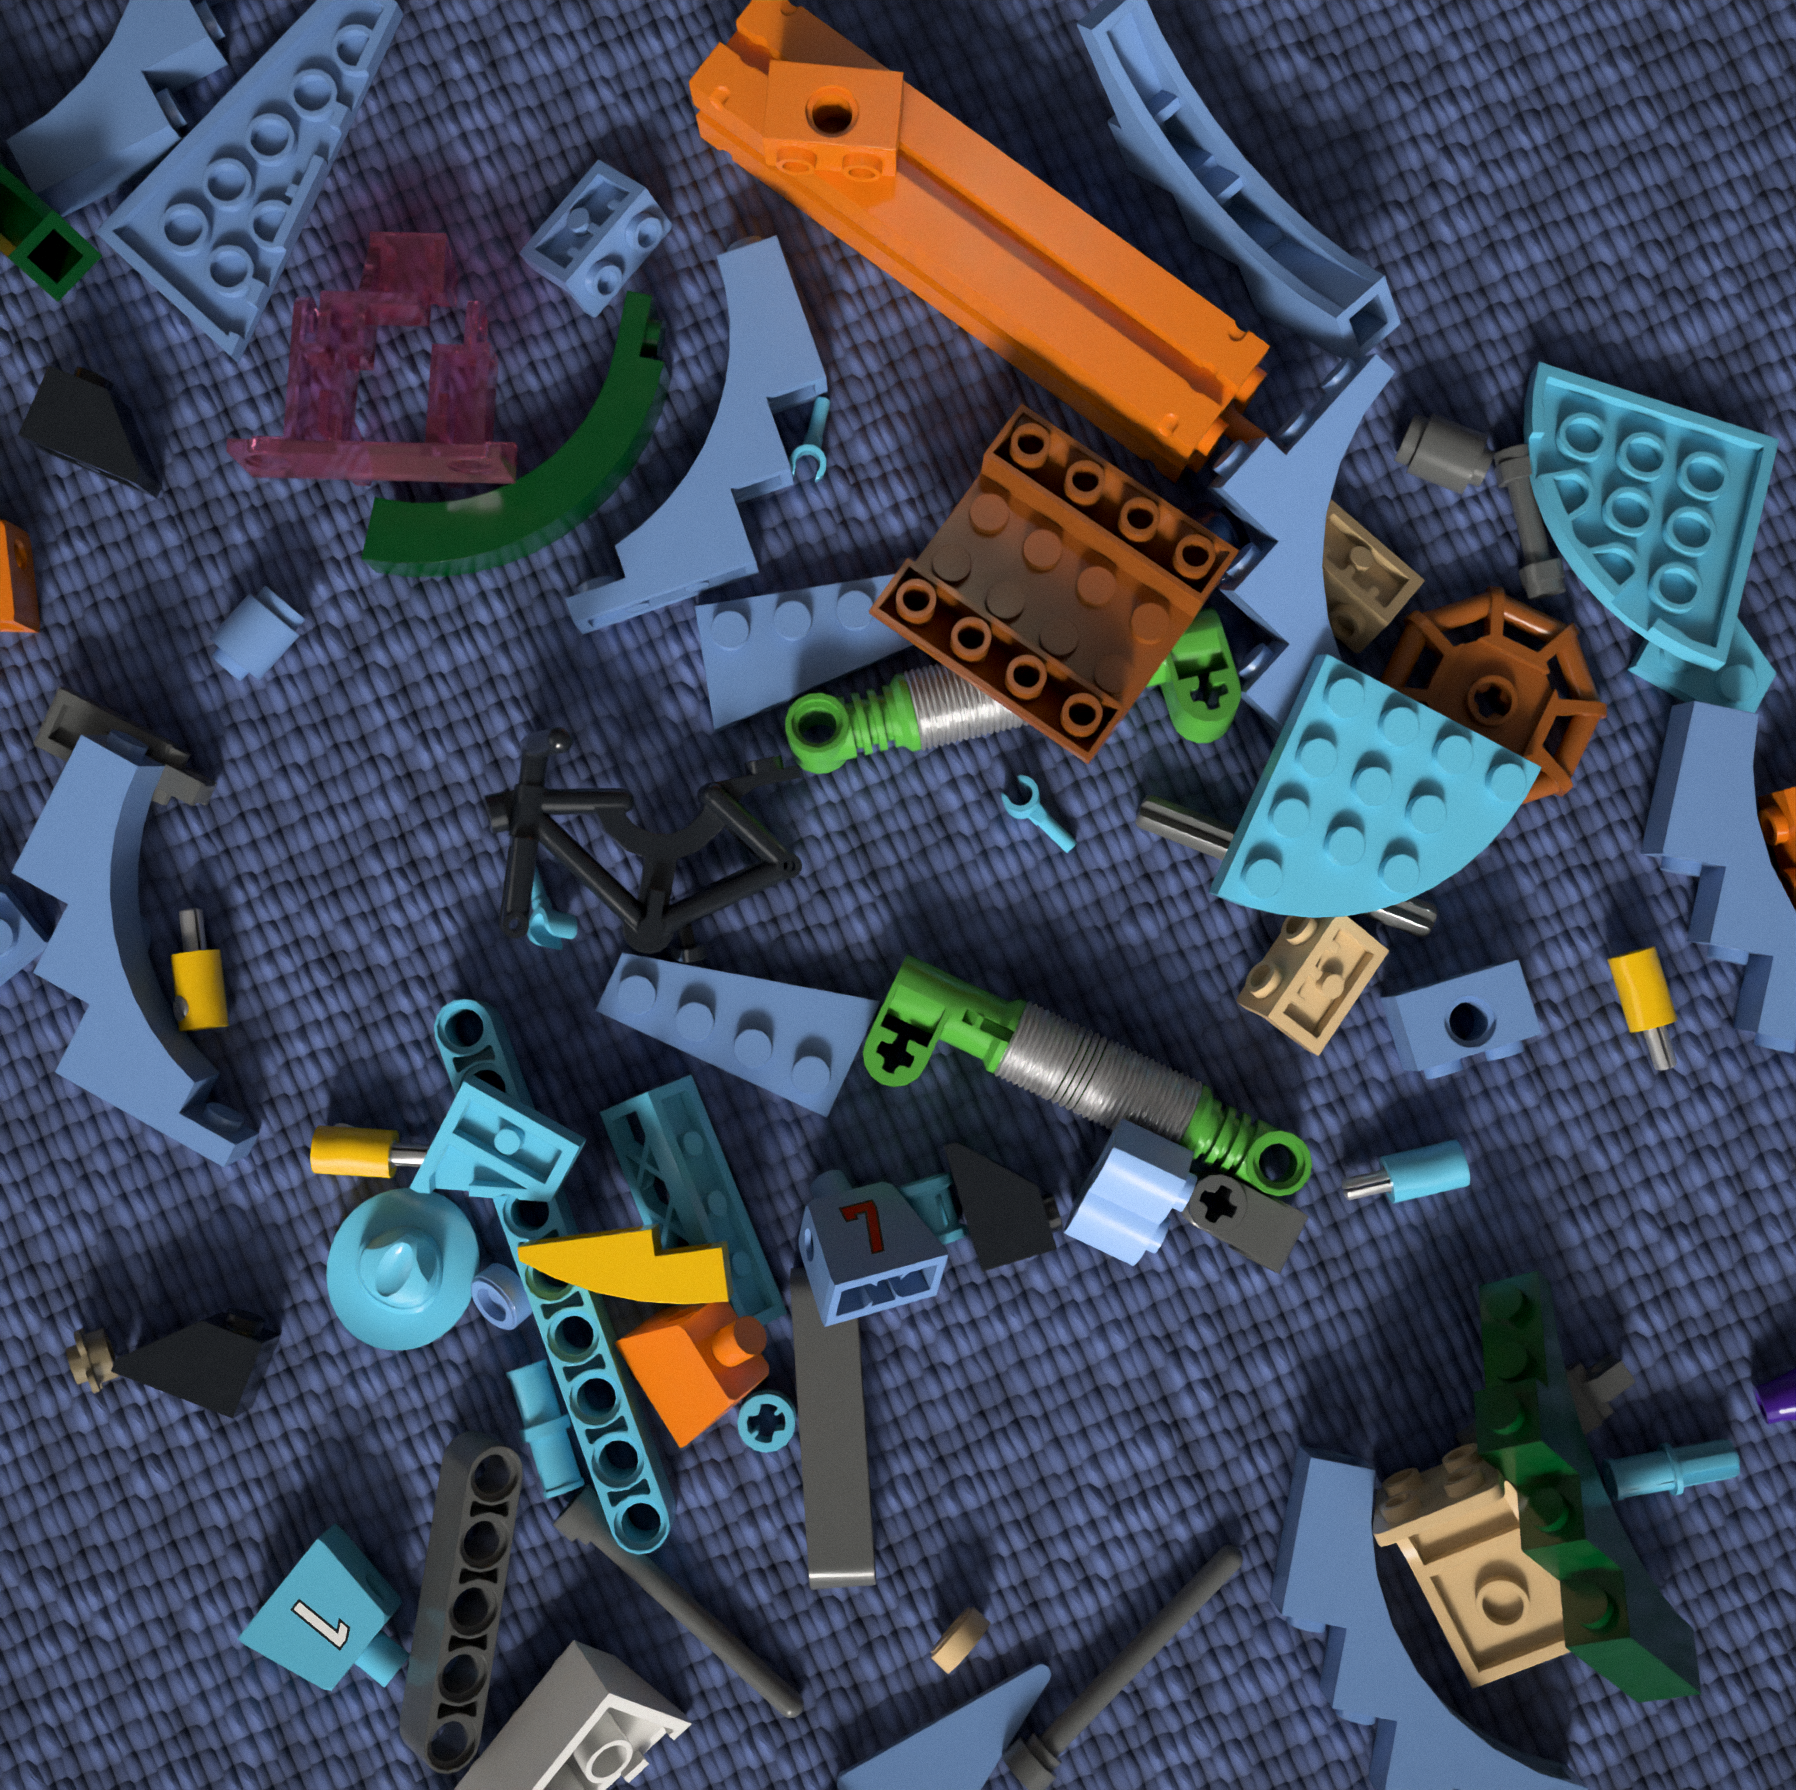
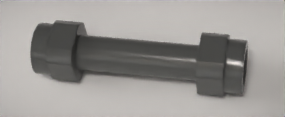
M1528 444L1516 445L1500 450L1494 454L1496 465L1494 472L1498 487H1508L1526 563V566L1518 571L1522 589H1525L1528 601L1563 593L1566 591L1563 580L1565 573L1561 558H1551L1541 512L1529 476L1532 474L1528 455Z

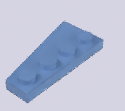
M895 574L695 606L715 732L718 733L737 725L736 722L764 710L767 712L790 702V699L818 687H826L845 679L847 675L874 663L880 664L917 648L910 641L869 614V609Z
M622 953L595 1011L824 1117H828L881 1001Z

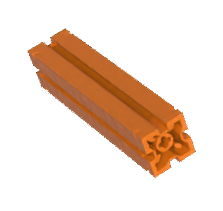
M751 0L736 20L737 31L728 43L724 45L719 42L690 79L689 87L693 105L700 109L696 119L702 139L719 151H727L731 155L732 160L1139 458L1152 461L1156 467L1155 469L1172 482L1176 483L1187 467L1197 474L1220 442L1218 441L1222 435H1225L1234 443L1241 439L1245 444L1250 439L1270 438V435L1242 416L1255 397L1256 390L1268 374L1259 367L1270 347L1267 343L1250 331L1244 332L1236 326L1234 319L903 80V109L896 177L881 176L879 180L873 182H859L845 177L842 172L815 170L810 175L795 176L781 172L776 166L766 165L762 131L770 60L890 71L801 5L796 7L788 0ZM829 118L822 121L817 127L825 133L836 134L845 130L849 124L839 118Z

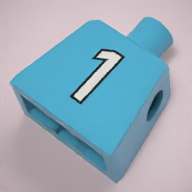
M333 1524L317 1538L237 1638L249 1648L318 1687L329 1691L333 1690L354 1663L385 1688L410 1656V1653L381 1630L402 1604L400 1596L337 1524Z

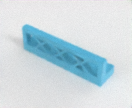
M692 1075L655 1088L599 1112L644 1225L659 1223L662 1249L678 1247L679 1236L685 1239L690 1246L727 1241L734 1291L729 1303L738 1318L751 1316L764 1326L786 1314V1308ZM635 1111L646 1135L644 1146L635 1141L626 1115ZM655 1176L664 1181L670 1195L668 1206L661 1202L653 1186Z

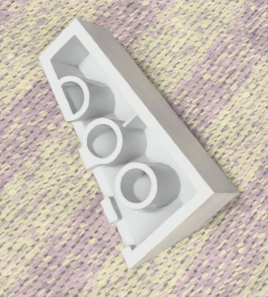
M573 1640L563 1654L557 1658L551 1669L523 1704L512 1714L510 1720L487 1749L472 1764L469 1771L454 1790H606L621 1775L628 1783L633 1780L649 1764L644 1754L666 1733L675 1740L692 1723L686 1714L616 1656Z

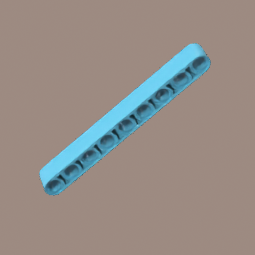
M473 999L453 1000L443 1006L436 1016L434 1032L455 1095H457L463 1082L471 1075L480 1079L482 1074L491 1070L502 1077L505 1083L506 1094L535 1110L504 1021L498 1010L488 1002ZM468 1010H473L480 1016L484 1027L482 1037L472 1046H466L459 1040L455 1028L459 1017ZM563 1186L558 1195L551 1202H547L549 1206L548 1220L544 1226L540 1227L532 1226L524 1221L520 1214L521 1200L517 1197L503 1194L492 1198L611 1533L617 1544L627 1552L634 1554L651 1553L662 1545L674 1523L677 1511L675 1498L628 1367L614 1344L618 1339L602 1295L570 1283L563 1287L552 1286L544 1279L541 1271L519 1261L517 1247L529 1240L580 1234ZM578 1316L589 1322L594 1335L590 1346L580 1348L567 1342L563 1334V1324L566 1317ZM600 1378L609 1382L615 1390V1404L609 1408H598L589 1403L584 1390L586 1381ZM617 1440L628 1442L637 1452L638 1464L630 1469L615 1467L607 1457V1444ZM637 1503L651 1505L660 1516V1526L647 1531L638 1529L629 1519L628 1508Z

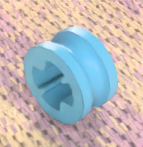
M770 1388L758 1390L748 1396L740 1409L737 1421L739 1434L744 1443L753 1450L764 1453L777 1451L785 1446L793 1436L797 1420L796 1409L791 1399L781 1391ZM762 1404L775 1405L774 1414L777 1416L782 1412L785 1416L786 1424L776 1425L773 1436H762L758 1434L760 1425L754 1428L750 1425L749 1416L759 1415Z

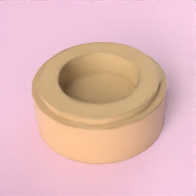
M974 1606L971 1608L967 1607L936 1642L930 1651L932 1654L930 1658L949 1674L973 1649L991 1622Z

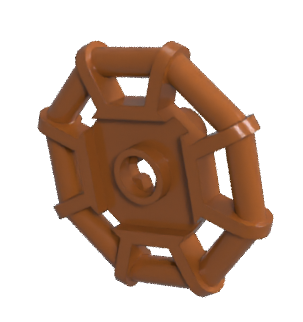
M1487 586L1484 593L1423 613L1413 610L1403 620L1405 629L1379 682L1541 766L1542 768L1521 805L1553 794L1563 797L1573 788L1571 778L1599 720L1607 717L1608 705L1600 701L1577 636L1581 632L1578 626L1573 621L1567 625L1506 595L1501 586ZM1481 619L1484 622L1483 637L1467 644L1463 643L1453 646L1442 634V632ZM1504 622L1545 642V644L1536 652L1503 636ZM1424 646H1426L1438 660L1423 689L1405 688L1404 686ZM1555 654L1572 700L1559 699L1556 688L1551 690L1547 674L1550 673L1547 661ZM1490 687H1494L1499 691L1497 702L1505 706L1502 715L1492 713L1486 718L1478 712L1479 705L1474 702L1475 693L1483 694ZM1556 716L1572 718L1552 758L1542 746Z

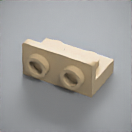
M1330 499L1326 514L1322 564L1328 619L1333 635L1353 652L1360 653L1392 621L1425 580Z
M1288 915L1282 925L1280 935L1263 960L1256 964L1249 972L1245 986L1236 1001L1245 1009L1265 1018L1305 1050L1319 1056L1389 950L1348 916L1308 918Z

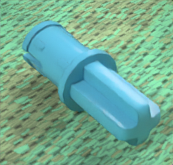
M1724 1438L1672 1448L1669 1443L1665 1442L1660 1443L1657 1451L1619 1459H1604L1602 1471L1611 1498L1614 1501H1620L1627 1497L1667 1490L1673 1496H1677L1683 1493L1684 1487L1735 1478L1740 1474V1459L1732 1442Z

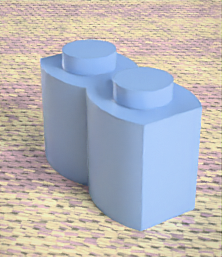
M1122 1118L1109 1137L1098 1161L1083 1182L1072 1204L1063 1233L1132 1266L1140 1260L1146 1250L1155 1254L1160 1248L1170 1225L1171 1219L1166 1216L1172 1208L1180 1212L1183 1211L1195 1188L1197 1176L1189 1172L1194 1152Z

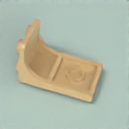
M1477 1443L1466 1444L1450 1451L1443 1457V1464L1421 1473H1419L1417 1468L1404 1469L1391 1475L1382 1483L1383 1488L1377 1490L1373 1535L1379 1546L1383 1547L1397 1543L1472 1689L1571 1652L1565 1648L1560 1581L1522 1552L1517 1487L1504 1477L1499 1469H1495L1478 1455Z

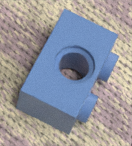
M1519 959L1500 961L1380 997L1402 1069L1407 1071L1423 1070L1426 1079L1438 1078L1463 1070L1461 1058L1484 1052L1487 1061L1525 1051L1522 1040L1542 1034ZM1459 1004L1466 1006L1474 1018L1473 1030L1464 1039L1458 1038L1452 1032L1449 1023L1451 1012Z

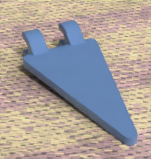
M1042 1661L1033 1663L841 1771L837 1776V1788L839 1790H981L1050 1680L1051 1671L1048 1665Z

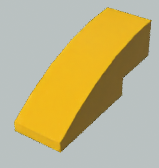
M659 1223L529 1240L517 1247L519 1261L555 1279L600 1294L640 1302L670 1304L729 1302L734 1294L727 1241L662 1249Z

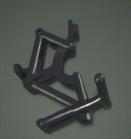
M553 727L526 735L520 743L522 758L518 784L515 783L514 790L484 795V804L491 833L509 831L508 836H510L498 926L504 934L511 938L524 936L529 928V913L539 842L623 921L621 927L623 938L630 947L638 952L647 954L659 952L668 946L673 938L674 931H676L678 943L670 945L672 958L682 963L708 958L706 945L695 941L691 923L780 882L795 878L802 869L800 858L786 848L739 802L745 794L758 786L801 778L799 765L784 767L781 755L744 762L745 776L702 785L697 794L698 801L701 804L699 814L687 827L671 834H654L633 824L626 813L634 806V796L625 788H546L545 779L548 756L563 754L573 744L571 732L564 727ZM595 814L601 829L618 845L628 852L644 857L637 899L550 815ZM724 827L759 860V862L670 902L677 859L702 849ZM517 919V926L510 929V921Z

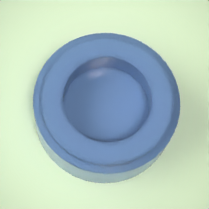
M492 1263L472 1279L471 1295L473 1301L482 1315L493 1325L501 1329L512 1330L532 1314L533 1311L522 1280L508 1267L499 1263Z

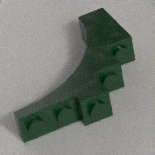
M1537 1270L1479 1285L1486 1389L1474 1392L1477 1451L1481 1458L1495 1469H1499L1502 1475L1517 1487L1522 1552L1560 1581L1565 1648L1637 1703L1702 1694L1694 1630L1670 1605L1645 1570L1615 1514L1589 1451L1568 1383L1560 1349L1550 1281Z

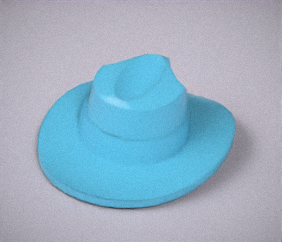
M399 1188L377 1194L366 1200L344 1220L330 1248L326 1273L327 1288L336 1315L353 1336L376 1348L409 1350L433 1342L443 1336L457 1323L472 1299L471 1281L479 1274L480 1268L477 1236L465 1213L454 1202L433 1191L428 1194L417 1193L410 1188Z

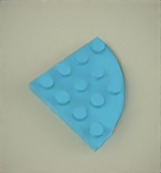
M1538 362L1529 377L1524 405L1523 435L1524 444H1528V455L1532 471L1529 477L1533 494L1544 523L1559 551L1577 577L1592 594L1625 625L1671 654L1716 672L1727 661L1779 439Z
M1328 654L1316 655L1208 893L1237 905L1274 914L1308 918L1356 915L1377 911L1407 901L1434 888L1460 871L1480 854L1509 823L1527 797L1542 767Z

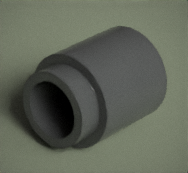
M1414 413L1394 461L1408 466L1406 473L1462 495L1468 483L1480 487L1490 467L1495 451L1484 448L1489 436L1485 433L1434 413L1429 418Z

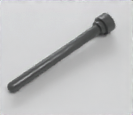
M586 1484L570 1500L552 1523L557 1530L571 1542L578 1538L585 1546L590 1542L597 1546L783 1716L794 1718L802 1712L804 1707L802 1696L646 1554L627 1552L617 1544L611 1533L597 1491L589 1484Z
M1234 1545L1221 1547L1041 1735L1033 1732L1028 1739L1020 1736L1002 1755V1758L1013 1774L1028 1790H1045L1057 1778L1054 1770L1062 1763L1059 1755L1241 1567L1243 1555L1238 1547Z

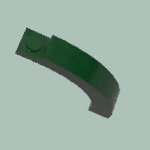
M627 291L614 355L599 397L583 423L553 456L530 473L508 485L462 500L438 503H411L375 497L361 559L376 573L405 577H446L475 573L506 565L533 554L564 537L588 519L614 494L633 470L648 445L663 411L671 380L665 362L650 358L651 356L657 358L661 356L665 340L666 321L659 319L653 296Z

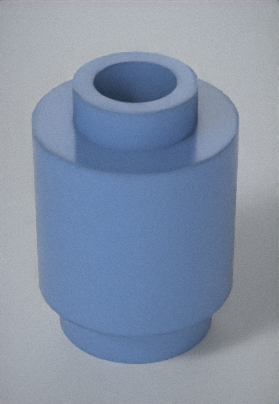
M265 585L256 596L249 593L209 637L218 646L211 657L240 681L248 673L260 680L300 636L296 630L306 619Z

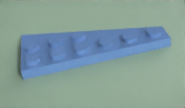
M316 0L95 231L105 243L238 364L403 18V13L395 0Z

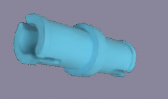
M546 1359L506 1372L524 1428L519 1430V1435L523 1444L529 1442L544 1490V1499L564 1494L585 1484L584 1479L581 1478L566 1430L572 1426L569 1414H561L547 1369Z

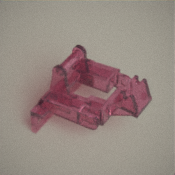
M370 231L369 249L358 291H321L319 317L314 298L297 297L295 299L283 436H252V439L227 438L226 452L252 477L339 479L352 481L356 486H371L373 480L442 482L448 488L462 489L464 483H516L517 444L515 442H493L499 358L491 343L487 342L488 322L486 307L483 301H469L467 303L464 345L432 344L425 443L365 442L355 423L359 370H374L378 325L430 326L431 304H438V306L444 308H456L457 306L454 285L458 284V276L447 234Z

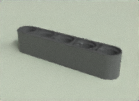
M805 1267L790 1268L810 1589L876 1585L859 1317L824 1327Z
M475 1430L463 1432L453 1438L446 1447L442 1458L399 1721L400 1735L404 1743L437 1773L444 1774L457 1772L469 1764L480 1744L523 1477L522 1462L517 1453L484 1432ZM490 1455V1462L486 1471L475 1479L477 1466L484 1458ZM479 1522L476 1535L472 1540L464 1544L468 1530ZM469 1588L464 1602L456 1609H453L455 1600L460 1593ZM455 1656H458L453 1668L442 1675L447 1663ZM447 1723L443 1733L432 1741L438 1728Z

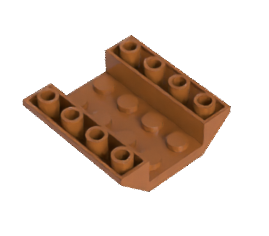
M1021 403L984 453L979 476L915 562L909 558L905 560L871 606L869 614L1080 760L1089 764L1120 725L1188 629L1237 556L1239 550Z

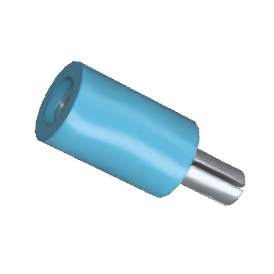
M1455 1139L1381 1156L1379 1158V1171L1345 1178L1342 1180V1189H1348L1343 1191L1348 1200L1386 1192L1390 1202L1394 1204L1467 1187L1470 1184V1173L1462 1146Z

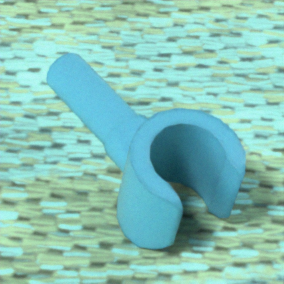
M815 398L808 432L805 435L803 445L798 446L790 456L789 464L793 478L796 461L803 455H812L819 462L820 467L817 471L815 483L820 481L825 474L827 460L821 447L830 407V400L827 398Z
M1025 775L1017 776L1019 783L1032 793V798L1027 804L1019 806L1011 803L1002 792L1001 796L1005 810L1014 818H1029L1068 853L1077 844V841L1040 804V794L1035 781Z
M536 866L531 897L534 912L529 920L527 935L529 940L536 945L561 950L563 948L561 937L567 939L575 938L577 934V920L573 914L552 909L550 898L546 895Z

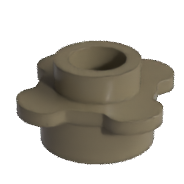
M104 1327L86 1333L84 1328L75 1331L74 1338L76 1344L66 1348L73 1377L78 1385L88 1381L92 1392L97 1393L104 1388L103 1382L120 1377L119 1374L111 1372L116 1359L111 1341Z

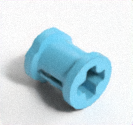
M951 1172L932 1175L896 1188L942 1245L964 1238L969 1234L967 1224L959 1223L949 1190V1185L953 1182Z

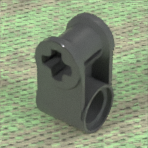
M1210 1171L1195 1172L1194 1175L1197 1176V1182L1187 1205L1181 1211L1183 1218L1193 1226L1229 1244L1228 1248L1280 1274L1309 1216L1283 1201L1259 1190L1255 1191L1231 1177ZM1204 1190L1216 1192V1197L1223 1202L1222 1209L1218 1213L1210 1210L1207 1211V1206L1199 1201Z

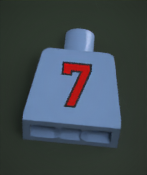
M841 1170L824 1172L812 1182L810 1192L814 1199L805 1206L798 1240L800 1253L824 1327L937 1295L948 1252L893 1184L879 1182L853 1189Z

